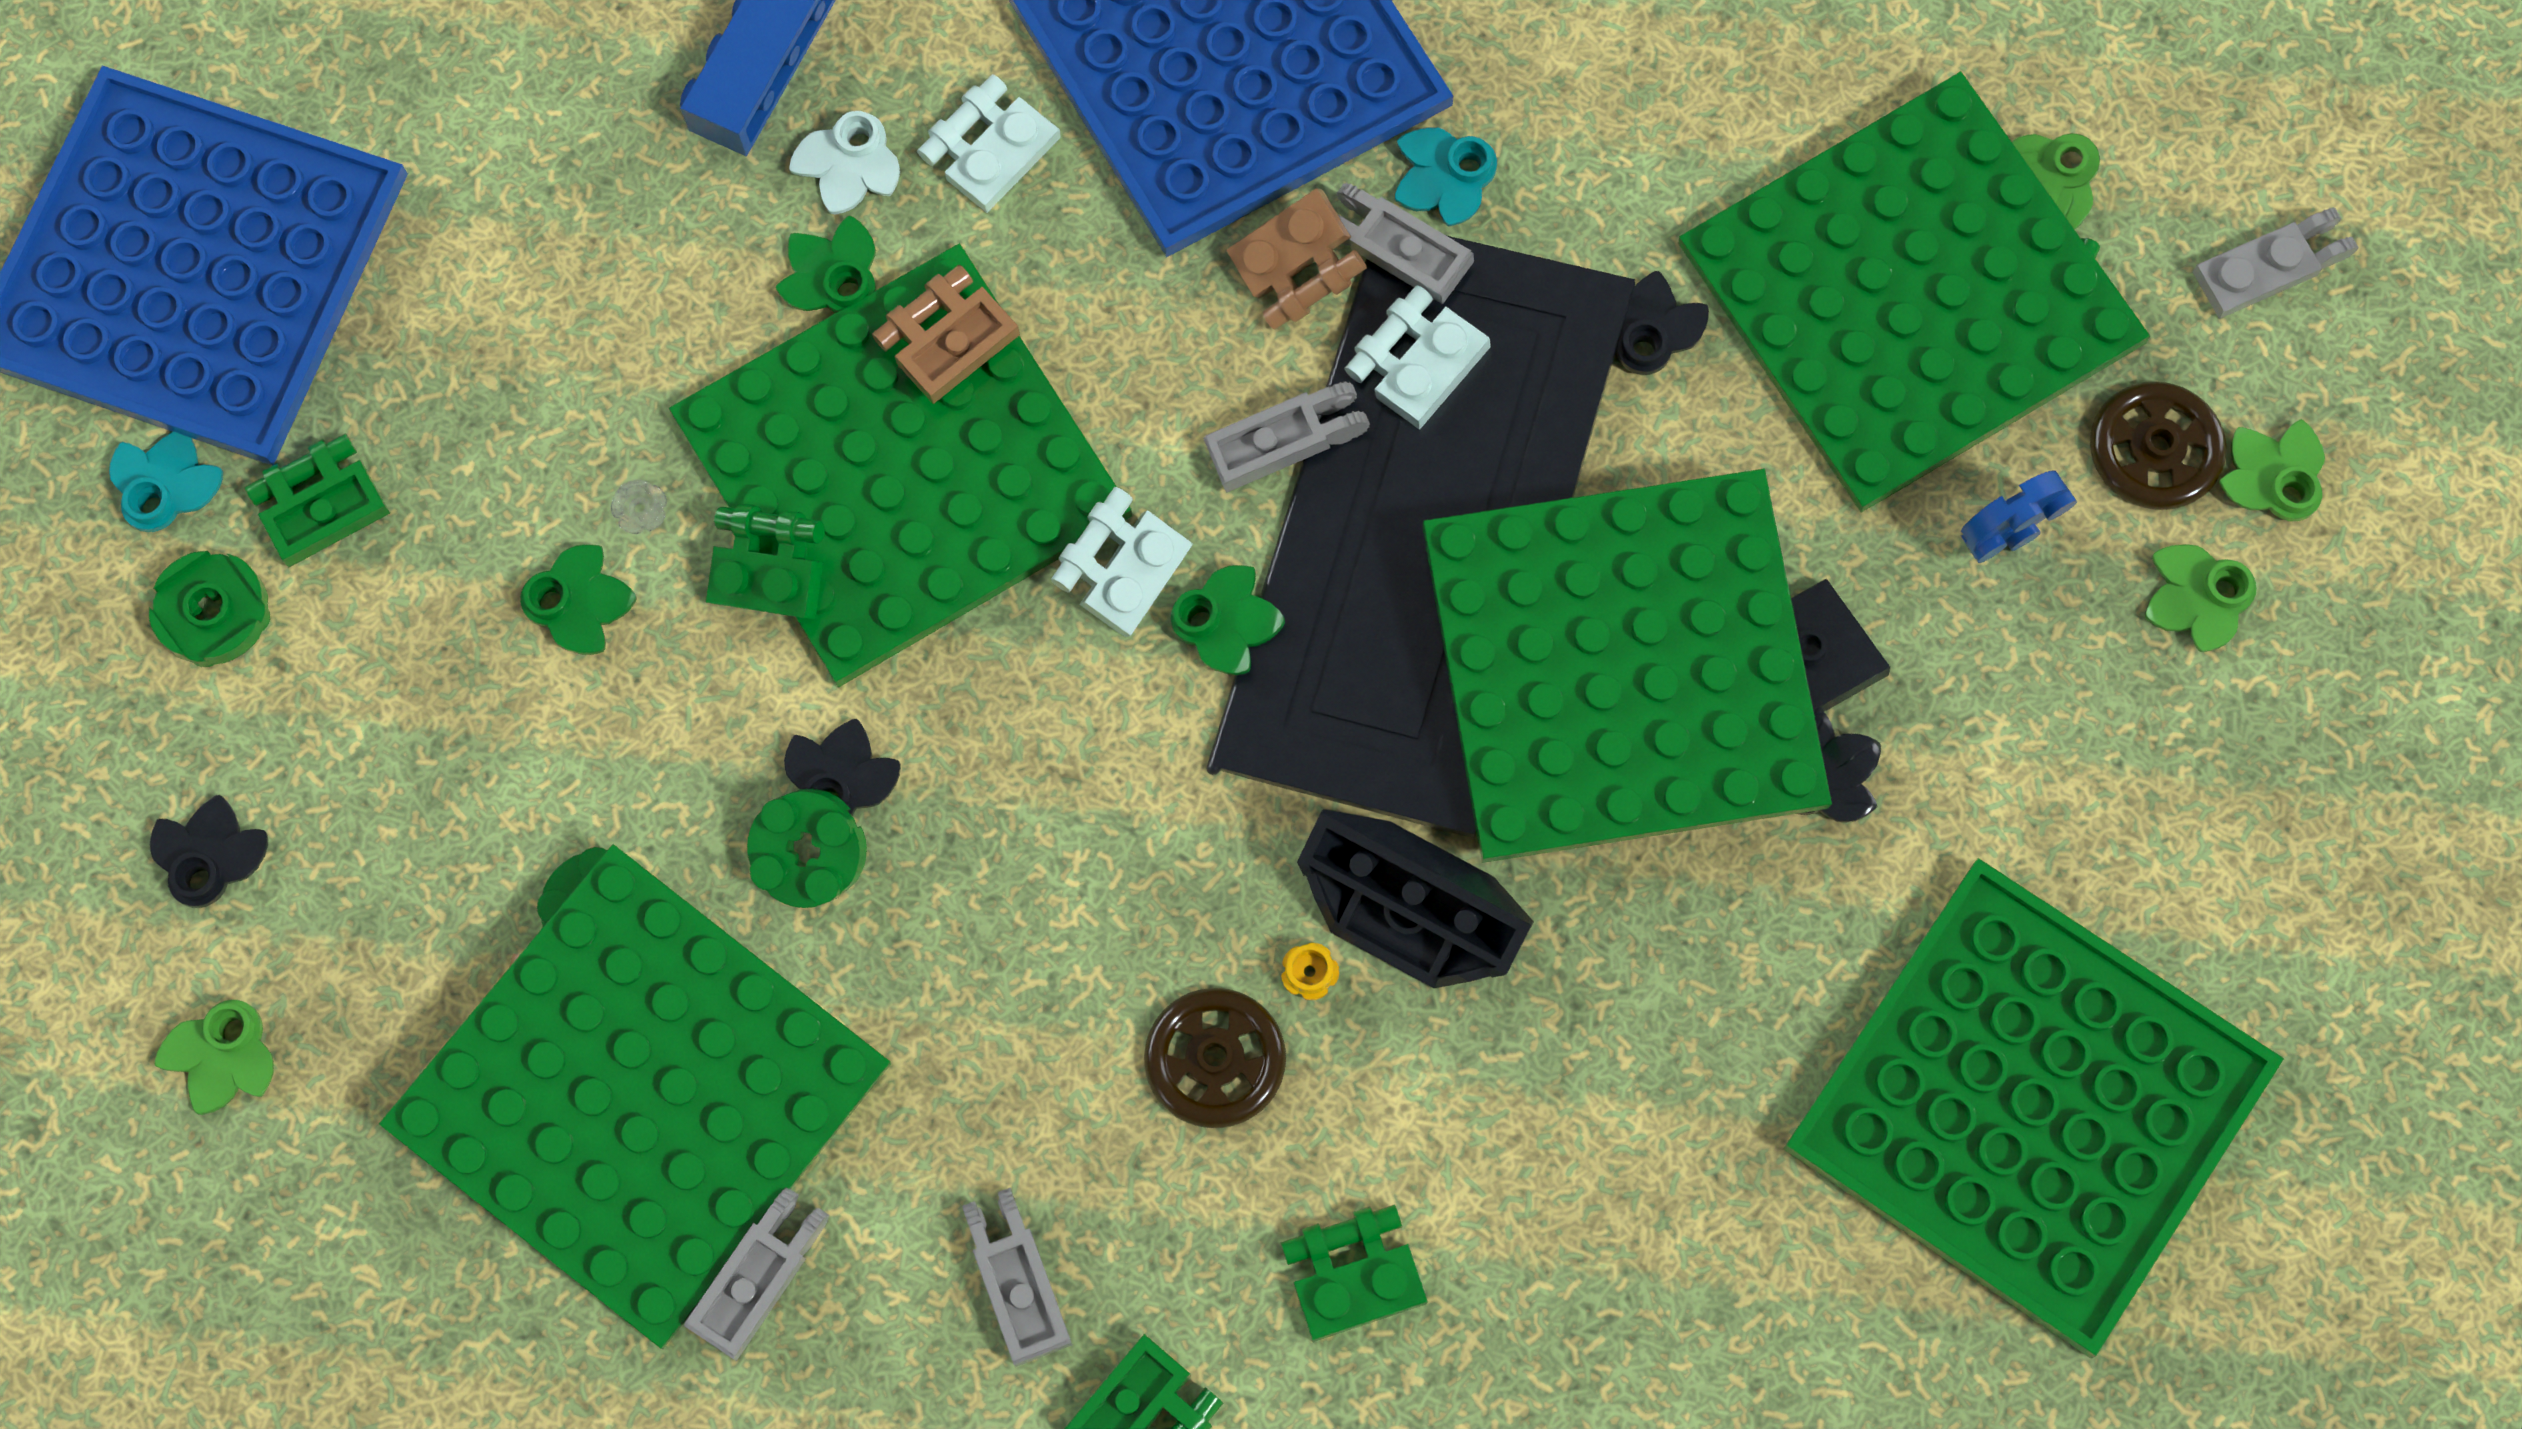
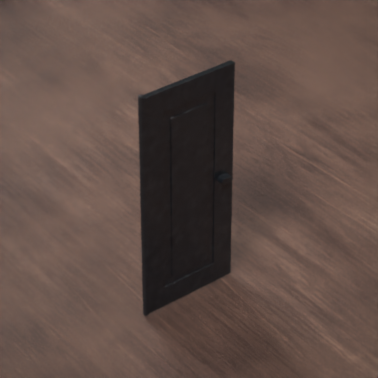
M1448 236L1471 250L1474 254V262L1445 302L1441 304L1433 299L1421 315L1432 323L1441 311L1447 307L1490 338V348L1419 430L1376 398L1375 388L1385 378L1373 369L1363 382L1359 383L1345 371V367L1357 354L1355 352L1357 344L1365 335L1373 336L1387 320L1388 315L1386 312L1397 298L1405 299L1414 288L1370 260H1365L1366 269L1361 273L1326 387H1332L1340 382H1350L1357 393V398L1354 399L1355 402H1352L1350 406L1348 405L1344 409L1341 408L1330 415H1317L1320 424H1324L1337 417L1345 416L1347 413L1363 411L1370 423V428H1367L1363 435L1352 438L1346 443L1329 444V449L1302 461L1260 594V598L1272 603L1282 613L1285 623L1272 639L1261 645L1249 647L1251 656L1250 671L1245 674L1235 675L1206 770L1210 775H1217L1220 771L1265 784L1475 838L1476 827L1423 533L1424 520L1574 497L1634 291L1635 279ZM1405 332L1389 352L1400 360L1416 340Z

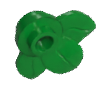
M847 216L838 226L832 241L815 235L791 233L788 241V257L795 273L789 275L776 285L779 295L786 303L799 310L813 311L828 307L831 311L837 313L847 306L860 302L865 296L876 291V283L870 271L876 255V249L868 230L856 218ZM845 283H854L858 286L857 292L852 295L842 296L838 293L840 287Z
M577 545L566 549L560 553L550 571L540 572L532 576L525 583L520 596L522 610L531 622L541 627H548L559 647L581 655H594L604 652L606 641L602 625L610 624L623 617L630 611L637 600L636 594L628 585L619 579L601 573L604 552L600 545ZM549 592L560 594V601L555 607L550 609L541 607V600L545 594Z
M1233 565L1221 568L1213 572L1202 589H1194L1182 594L1172 608L1170 620L1174 632L1183 642L1195 645L1203 663L1214 671L1229 675L1248 673L1251 667L1249 647L1258 646L1269 641L1280 631L1285 623L1284 616L1272 603L1251 595L1256 581L1254 567ZM1206 612L1210 614L1209 620L1205 624L1198 627L1191 625V619L1196 613Z

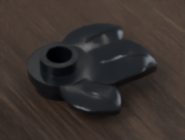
M1654 271L1647 275L1634 287L1616 349L1618 360L1627 370L1635 374L1650 375L1660 371L1669 362L1671 354L1689 350L1700 341L1709 318L1708 305L1688 303L1676 306L1673 292L1662 273ZM1638 342H1647L1652 345L1654 352L1648 356L1639 355L1635 352L1633 346Z
M1823 712L1815 716L1832 805L1828 809L1798 813V815H1811L1821 812L1836 822H1855L1866 817L1877 808L1873 795L1862 783L1870 777L1878 765L1881 744L1876 739L1862 734L1850 733L1835 737L1832 724L1826 713Z
M852 719L836 728L825 738L821 745L804 736L794 735L788 745L784 758L786 775L799 790L817 789L835 792L850 808L848 812L852 816L856 809L874 807L882 803L896 786L901 770L899 760L892 758L872 759L869 738L858 719Z
M215 795L204 803L185 826L172 820L157 819L150 838L152 858L161 868L168 872V887L172 896L181 904L191 908H203L215 903L224 894L228 884L249 878L259 868L268 848L267 832L260 829L240 831L233 808L221 795ZM198 871H207L209 876L207 883L202 888L192 889L190 885L192 876Z

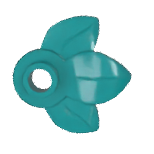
M1428 127L1414 130L1401 136L1397 140V145L1402 154L1414 167L1407 172L1396 190L1395 201L1397 204L1416 212L1430 211L1439 207L1442 220L1448 227L1463 223L1472 218L1481 206L1482 188L1487 186L1496 174L1497 157L1493 148L1487 142L1475 136H1466L1457 140L1441 128ZM1472 159L1480 167L1476 171L1469 172L1462 170L1459 164L1463 160Z
M171 432L163 437L147 453L132 444L121 442L112 456L109 467L112 483L123 494L121 511L125 520L133 528L143 532L162 530L174 521L177 514L200 510L216 495L223 480V470L220 467L198 465L197 449L192 438L176 432ZM151 498L160 499V504L154 511L150 513L143 512V506L147 500Z

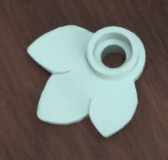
M852 111L844 114L836 122L833 129L810 133L794 151L789 166L790 172L795 175L820 178L819 187L823 203L827 210L835 215L855 208L864 199L868 189L882 196H891L900 177L898 159L886 147L887 138L882 123L875 116L863 111ZM856 134H865L869 137L868 142L860 146H852L849 143L850 139Z

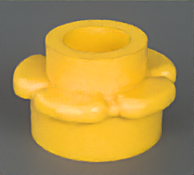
M1312 942L1302 946H1295L1286 953L1282 961V965L1285 968L1281 975L1284 987L1293 995L1301 994L1305 1000L1323 998L1327 995L1328 988L1334 986L1339 978L1337 961L1332 960L1330 950L1319 943ZM1311 966L1315 969L1316 972L1312 977L1304 974L1306 967Z

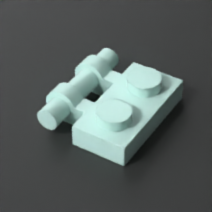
M991 75L980 87L972 86L962 96L963 104L946 121L938 120L928 131L930 138L917 150L919 156L930 166H933L945 153L956 161L945 171L946 180L986 213L1061 138L1060 129L1020 97L1005 111L999 108L995 102L1007 91V87L995 75ZM981 119L989 128L970 145L961 137Z
M1416 285L1405 299L1397 298L1386 312L1388 315L1387 320L1374 335H1365L1355 347L1357 354L1345 367V371L1359 383H1362L1373 369L1385 378L1375 388L1376 398L1420 430L1490 348V338L1447 307L1441 311L1432 323L1428 321L1421 313L1432 302L1433 298L1424 288ZM1406 332L1416 342L1399 360L1389 350Z
M1114 487L1104 503L1097 502L1087 516L1090 523L1075 544L1069 543L1059 557L1062 564L1051 578V581L1065 592H1070L1079 578L1086 581L1092 587L1079 605L1119 634L1129 637L1193 543L1148 510L1140 515L1134 526H1131L1122 515L1133 499L1122 489ZM1109 536L1120 546L1104 568L1097 563L1094 556Z

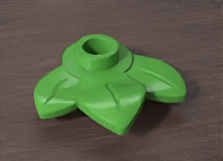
M2075 133L2064 134L2054 140L2037 134L2025 135L2013 140L2012 143L2074 230L2078 228L2089 215L2093 206L2090 182L2096 176L2100 165V155L2096 145L2086 136ZM2068 152H2076L2082 157V162L2075 168L2063 166L2060 160Z
M2299 419L2290 426L2279 442L2248 428L2238 427L2235 430L2231 442V457L2237 470L2226 474L2219 481L2225 494L2242 508L2248 510L2269 509L2275 516L2286 521H2301L2310 517L2318 509L2322 501V487L2317 475L2325 462L2323 446L2314 430L2304 420ZM2283 488H2295L2300 493L2301 501L2292 502L2283 495Z
M2172 545L2155 552L2152 556L2153 562L2167 584L2156 592L2147 605L2145 611L2147 621L2165 631L2180 632L2191 629V637L2200 652L2212 651L2225 646L2237 632L2239 614L2251 605L2256 596V581L2251 571L2238 561L2228 559L2216 561L2207 551L2196 545ZM2227 581L2232 584L2235 589V596H2222L2216 589V583Z
M240 1000L220 1002L210 1009L204 1019L179 1023L162 1042L154 1063L156 1067L163 1070L189 1072L187 1079L189 1097L193 1110L198 1115L212 1113L225 1107L235 1097L239 1088L252 1096L262 1097L274 1073L273 1056L261 1041L263 1033L262 1019L255 1008ZM232 1021H241L243 1026L241 1035L235 1040H226L224 1035L226 1026Z

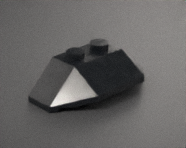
M1323 809L1297 861L1303 876L1307 877L1314 899L1331 933L1432 988L1471 982L1490 976L1493 978L1507 975L1534 923L1494 876L1391 821Z

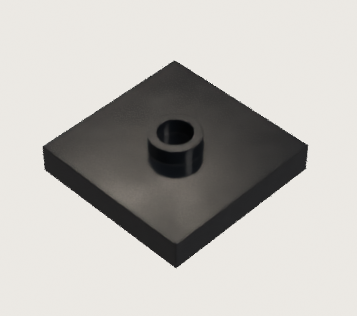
M1827 578L1791 598L1814 716L1827 711L1889 676V664Z

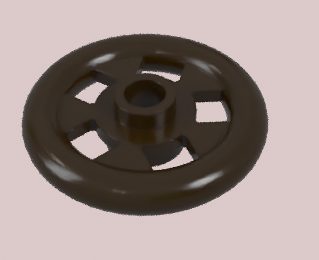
M2156 381L2143 382L2126 387L2114 394L2103 404L2092 425L2090 449L2098 474L2114 493L2124 500L2143 508L2170 510L2197 501L2213 488L2225 465L2226 438L2217 415L2198 395L2175 384ZM2141 406L2150 418L2139 423L2134 429L2123 416L2130 410ZM2171 407L2179 410L2192 421L2186 430H2183L2174 421L2165 418ZM2151 437H2163L2168 442L2169 449H2157L2152 444ZM2127 442L2129 443L2130 453L2136 463L2121 466L2116 458L2113 446ZM2188 445L2203 449V457L2198 469L2182 463L2187 454ZM2148 471L2154 473L2170 472L2172 486L2154 487L2148 485Z
M1200 989L1173 1001L1155 1020L1145 1044V1073L1150 1088L1157 1100L1175 1117L1189 1124L1204 1128L1231 1127L1256 1116L1276 1095L1285 1073V1042L1273 1016L1253 998L1230 989ZM1210 1011L1229 1013V1028L1227 1030L1218 1027L1203 1029V1013ZM1176 1031L1192 1036L1186 1049L1185 1059L1183 1060L1168 1055L1170 1042ZM1255 1032L1261 1044L1262 1056L1245 1060L1244 1048L1239 1037ZM1211 1047L1222 1048L1227 1055L1225 1061L1218 1066L1207 1064L1203 1058L1207 1049ZM1190 1073L1198 1083L1208 1087L1198 1101L1191 1099L1178 1088L1179 1083L1186 1074ZM1240 1074H1243L1252 1088L1242 1097L1231 1102L1221 1088L1232 1083Z

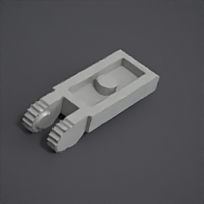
M1347 182L1338 190L1336 195L1341 203L1365 218L1357 226L1338 214L1351 236L1342 244L1350 245L1352 250H1356L1366 259L1413 287L1416 285L1421 286L1434 300L1443 304L1473 264L1474 254L1471 250L1383 197H1380L1378 200Z
M2333 207L2308 217L2298 225L2296 222H2293L2197 264L2192 273L2218 318L2221 319L2318 276L2322 269L2345 260L2354 254L2359 247L2353 237H2346L2327 245L2315 254L2313 253L2306 240L2330 231L2342 219L2336 208Z
M1345 381L1310 395L1305 392L1206 435L1203 439L1226 493L1330 448L1329 444H1343L1352 438L1363 435L1367 428H1370V423L1363 411H1353L1324 424H1320L1317 415H1330L1355 402L1354 399L1357 398V393L1353 384Z
M788 1188L782 1190L758 1225L752 1224L684 1324L686 1328L736 1361L806 1260L803 1255L811 1248L829 1219V1214L820 1208H816L805 1218L789 1245L774 1237L773 1234L795 1209L799 1194Z
M1008 1188L998 1192V1205L1003 1218L1008 1221L1012 1232L1011 1236L990 1243L985 1229L987 1223L981 1208L977 1207L975 1201L963 1205L962 1208L977 1248L973 1250L975 1259L1014 1366L1017 1367L1073 1344L1030 1228L1025 1229L1012 1190Z

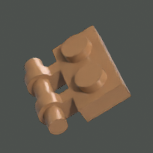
M1318 188L1226 250L1253 297L1261 298L1273 290L1276 291L1279 301L1263 311L1265 320L1274 330L1289 320L1296 323L1310 313L1309 307L1331 292L1338 295L1351 286V278L1366 269L1364 260L1356 250L1351 251L1340 260L1333 251V249L1351 238L1325 192ZM1316 262L1320 273L1298 287L1292 277Z
M961 265L956 266L944 277L940 274L933 277L925 284L926 291L905 308L901 305L895 307L886 315L887 322L872 333L874 340L884 351L890 349L901 339L909 344L895 355L897 365L933 404L1020 335L1018 325L983 287L966 300L959 295L960 292L973 283L972 278ZM940 308L947 311L948 314L927 331L920 326L922 322Z

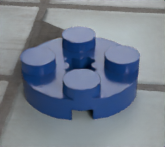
M2056 470L2042 473L2019 485L2023 492L2012 496L2006 501L2003 496H2000L1979 511L1963 526L1961 530L1963 535L1960 536L1978 563L1985 562L1994 557L2007 545L2011 551H2015L2033 541L2041 533L2036 526L2045 518L2048 521L2053 520L2076 505L2077 500Z

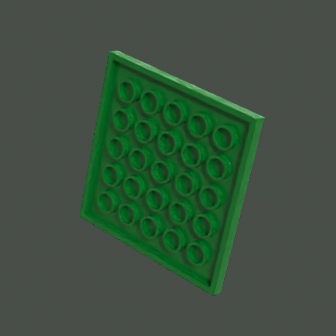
M1961 71L1679 236V246L1861 513L2142 347L2150 338V334Z
M960 243L870 293L860 302L847 306L669 407L672 416L728 508H736L739 504L758 506L763 513L779 515L785 510L802 512L807 519L823 522L825 527L823 540L819 544L806 542L804 559L824 562L816 619L795 618L838 688L1057 561L1069 543L1075 544L1090 523L1087 516L1097 502L1104 503L1113 488L1117 487L1020 336L1015 338L934 404L897 365L895 355L909 344L901 339L890 349L884 351L874 340L872 333L887 322L886 315L898 305L905 308L926 291L925 284L937 274L944 277L958 265H961L973 280L972 284L959 293L964 300L983 287L997 302ZM940 308L922 322L920 326L927 331L948 314L947 311ZM1130 506L1122 515L1125 520L1132 517ZM762 536L760 553L777 555L779 546L777 539Z
M1765 468L1424 520L1423 533L1482 863L1828 809L1832 805Z
M612 844L381 1120L379 1125L660 1349H664L689 1318L752 1224L758 1225L782 1190L793 1188L889 1068L891 1061L621 849Z
M1977 858L1783 1150L2089 1358H2093L2099 1353L2284 1058L1989 864Z

